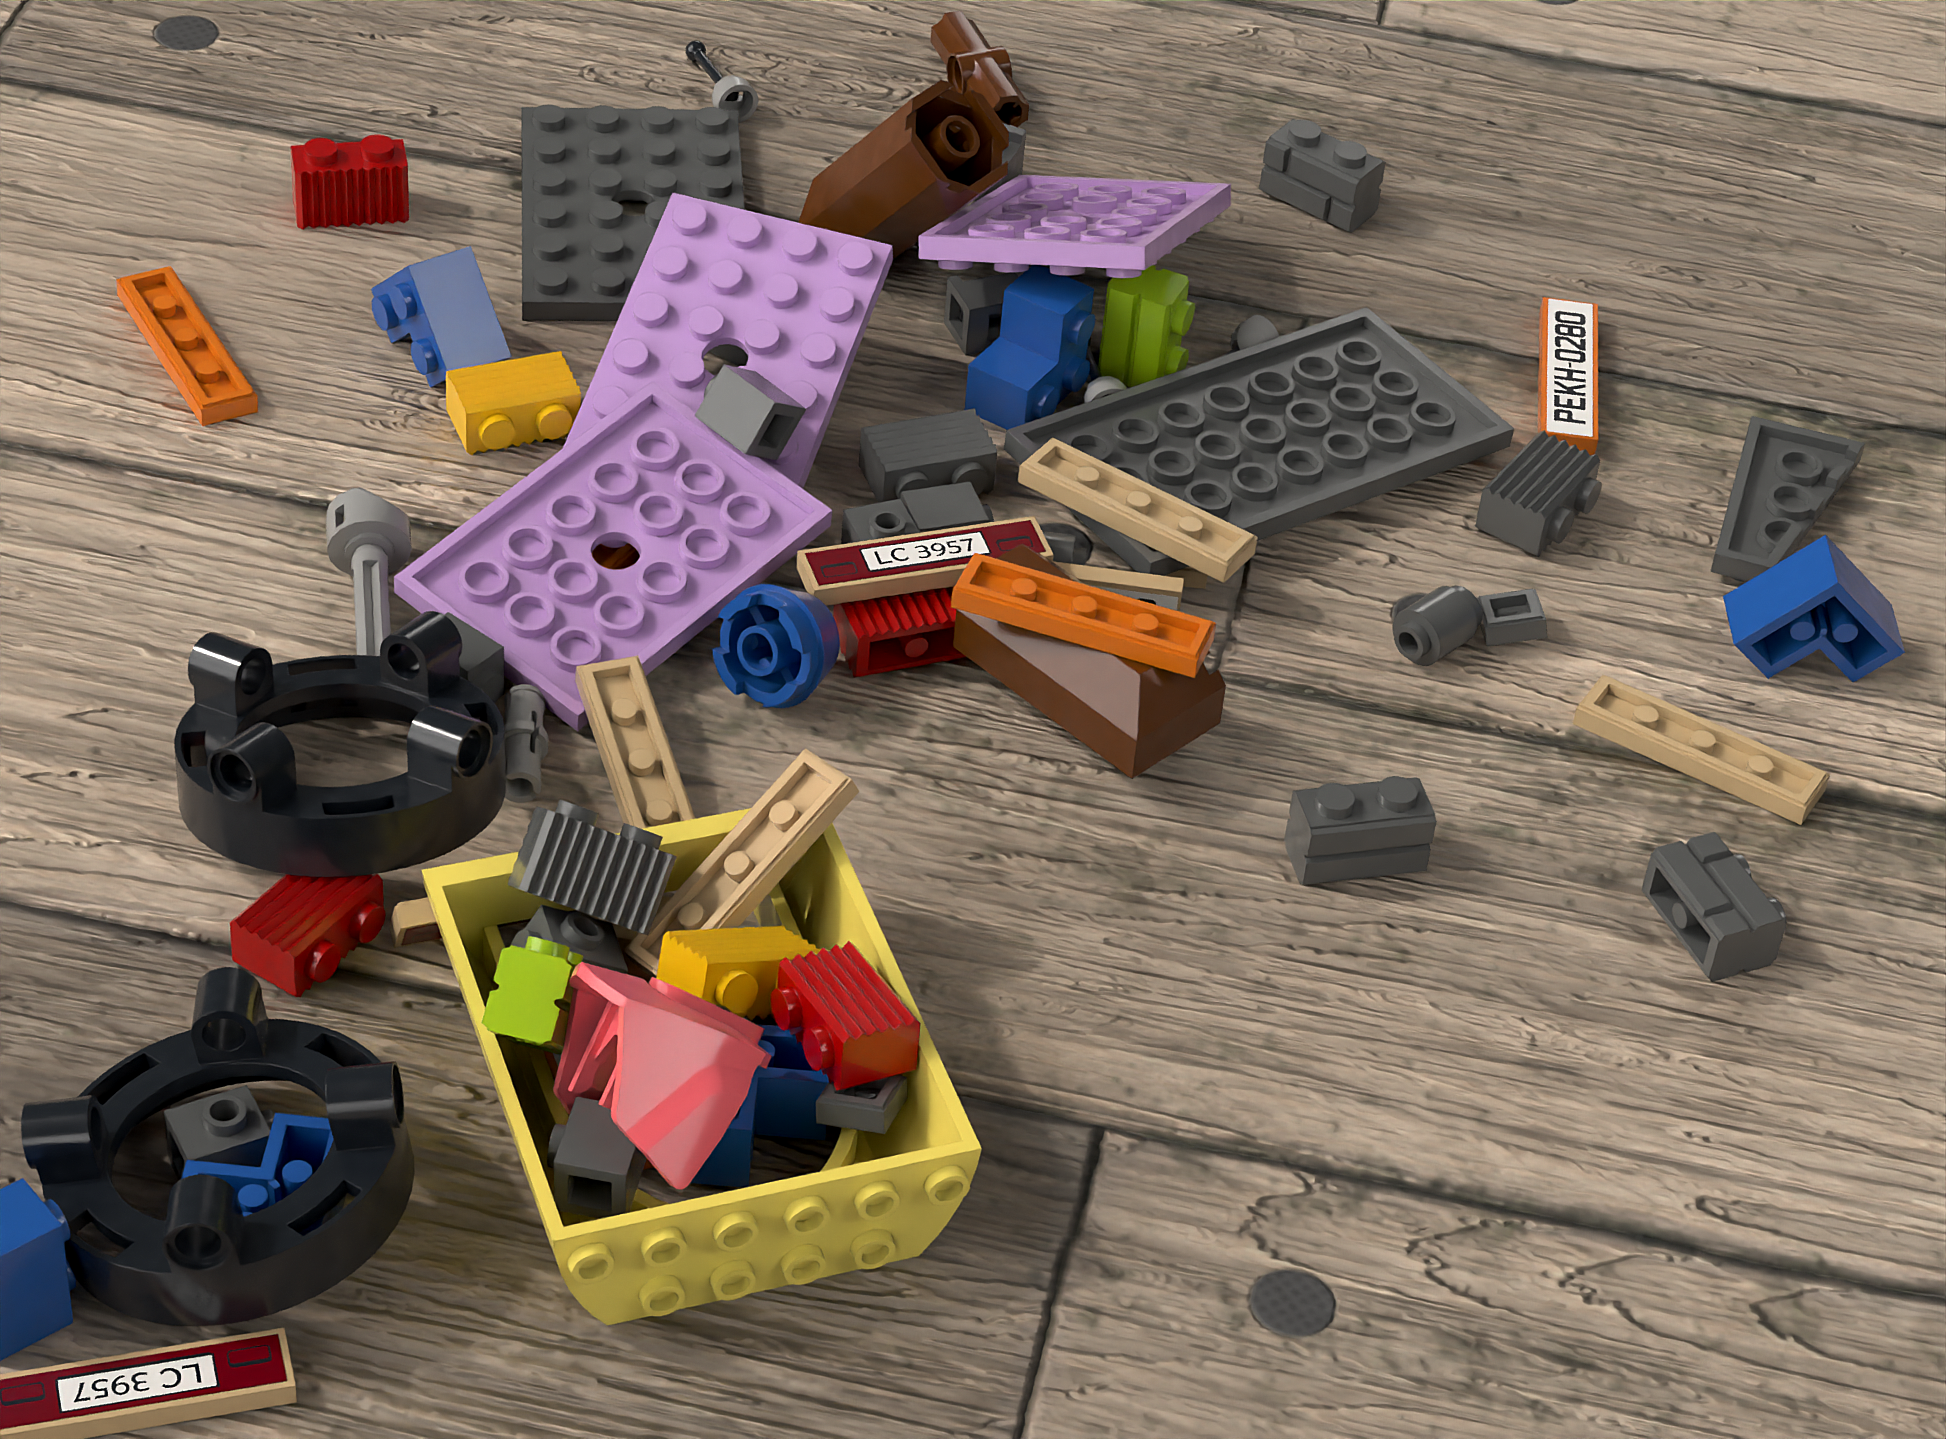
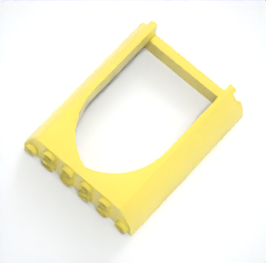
M751 808L642 828L663 837L659 850L677 856L664 893L678 890ZM833 823L828 826L753 912L760 927L785 926L786 930H792L793 935H800L801 940H808V944H815L816 949L824 947L830 951L836 944L842 948L850 941L859 949L921 1023L917 1069L901 1074L907 1077L908 1099L885 1134L841 1127L837 1144L820 1172L672 1204L659 1200L637 1188L629 1213L602 1219L557 1210L554 1201V1168L547 1166V1153L555 1124L566 1125L569 1117L565 1108L554 1094V1079L543 1050L509 1041L488 1031L487 1027L481 1023L490 991L498 990L499 985L493 979L502 948H505L497 925L530 919L541 904L564 911L575 909L509 886L508 880L513 872L518 852L422 870L424 886L561 1276L577 1301L592 1316L607 1326L648 1316H664L679 1309L715 1301L736 1300L751 1293L792 1284L803 1285L818 1278L859 1269H875L886 1263L917 1257L935 1240L969 1192L982 1148Z

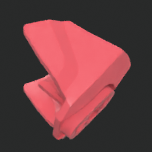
M581 962L575 967L569 980L570 986L573 987L564 1047L553 1087L554 1094L568 1115H570L576 1097L598 1100L599 1105L611 1110L613 1122L646 1156L667 1183L676 1189L683 1190L690 1184L717 1146L747 1097L757 1066L767 1068L772 1056L758 1045L765 1029L654 977H651L649 983L639 977Z

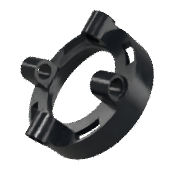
M426 611L387 636L381 643L380 656H319L274 665L272 664L270 653L262 647L217 632H209L202 636L195 644L188 661V677L190 683L194 686L195 703L182 717L174 738L179 810L184 823L191 833L210 849L238 863L275 873L309 877L362 876L403 869L445 855L475 838L493 821L501 809L505 798V732L503 718L492 699L479 687L460 677L459 658L462 654L463 644L455 624L442 613ZM350 717L380 718L412 723L407 736L408 772L378 782L342 787L297 784L293 747L285 734L278 729L279 727L305 721Z
M217 968L202 976L197 985L191 1030L167 1037L126 1057L94 1080L78 1097L25 1103L21 1115V1136L26 1161L31 1169H37L45 1201L48 1199L53 1200L67 1220L71 1237L68 1241L64 1242L65 1255L76 1280L87 1292L110 1308L128 1316L153 1323L196 1327L232 1324L272 1315L318 1296L355 1272L386 1242L398 1225L407 1207L413 1188L415 1175L414 1155L404 1118L403 1086L396 1061L381 1062L370 1050L357 1041L323 1026L301 1021L268 1019L262 999L260 983L253 975L238 968ZM291 1081L311 1090L326 1103L333 1142L324 1161L317 1171L297 1190L258 1212L243 1216L235 1189L225 1180L211 1175H192L174 1184L169 1193L166 1221L152 1218L132 1208L119 1196L113 1187L112 1168L115 1156L130 1130L151 1115L188 1097L209 1090L247 1082ZM347 1193L355 1197L336 1216L305 1236L299 1234V1232L308 1228L327 1214ZM92 1222L104 1236L125 1250L116 1257H112L85 1243L78 1237L77 1232Z

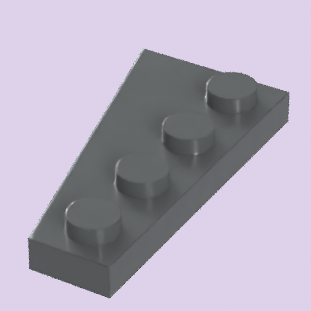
M1751 416L1710 572L1729 576L1738 581L1748 582L1791 556L1860 462L1865 443Z

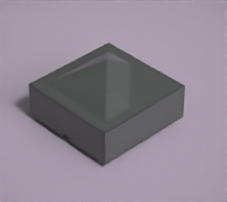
M1532 588L1477 597L1482 610L1480 627L1486 646L1548 638L1546 617L1536 589Z
M899 1074L836 1091L834 1082L828 1083L816 1100V1123L885 1134L908 1099L907 1077Z

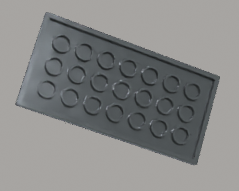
M1365 307L1006 430L1004 450L1021 465L1051 438H1055L1257 536V541L1508 448L1511 444L1514 428L1376 314ZM1067 507L1138 573L1165 576L1189 567L1168 555Z

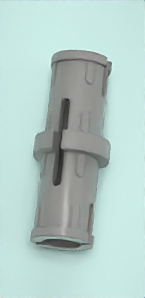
M520 684L513 686L510 689L511 695L506 693L504 698L505 798L513 802L525 803L534 800L536 797L535 793L540 794L541 760L548 753V734L543 728L545 709L543 694L535 686Z

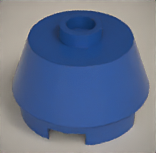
M771 584L754 585L739 593L734 600L726 604L718 615V618H723L724 620L720 629V646L713 648V658L717 671L733 694L745 693L755 701L763 704L762 707L789 708L802 703L813 693L837 660L840 638L836 621L827 606L809 593Z

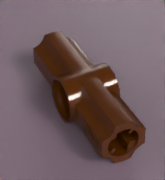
M962 11L945 13L943 18L931 27L930 42L946 65L948 82L955 84L950 90L961 94L968 90L983 94L1002 123L1019 127L1028 120L1029 103L1012 79V67L1006 49L1003 46L990 47L974 21L967 19Z

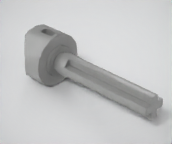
M359 487L339 494L328 506L326 516L327 552L330 561L340 571L353 576L357 655L380 656L381 643L391 634L388 575L399 570L409 559L412 550L410 519L398 507Z

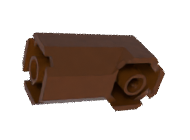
M940 80L909 100L813 178L798 223L892 245L894 260L919 243V235L962 210L1008 175V161L1002 164V151L1009 146V131L983 94L972 90L961 94L950 90L955 84Z
M1020 544L996 558L1082 583L1047 557L1035 552L1024 544ZM956 609L954 648L1131 779L1221 722L1226 684L1219 670L1209 675L1204 662L1196 677L1192 678Z

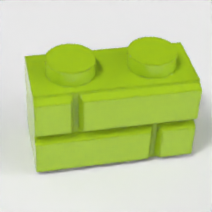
M1152 265L1142 270V275L1138 277H1112L1107 286L1098 368L1103 377L1111 376L1117 378L1125 386L1131 388L1186 369L1189 350L1181 347L1182 336H1185L1188 332L1195 313V303L1187 301L1190 281L1188 276L1164 268L1156 270V266Z
M528 936L525 949L513 945L502 948L493 979L499 985L498 990L490 991L481 1023L487 1027L488 1031L516 1044L562 1055L573 987L570 986L569 980L575 967L582 962L584 956L571 952L568 946Z

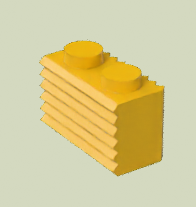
M562 351L446 371V410L466 452L470 455H473L477 450L485 453L488 449L494 451L502 448L507 449L511 444L519 447L525 442L530 445L534 440L541 443L545 438L551 441L560 437L564 439L570 433L581 407L580 387L577 386L576 379L573 378L569 365H566Z
M785 926L667 931L662 939L656 979L682 989L714 1005L725 1006L731 1013L742 1018L746 1017L750 1021L756 1016L762 1020L767 1016L774 1019L771 1008V993L777 988L779 963L785 956L792 961L798 953L805 957L811 950L818 954L821 949H816L815 944H808V940H801L800 935H793L792 930H786Z

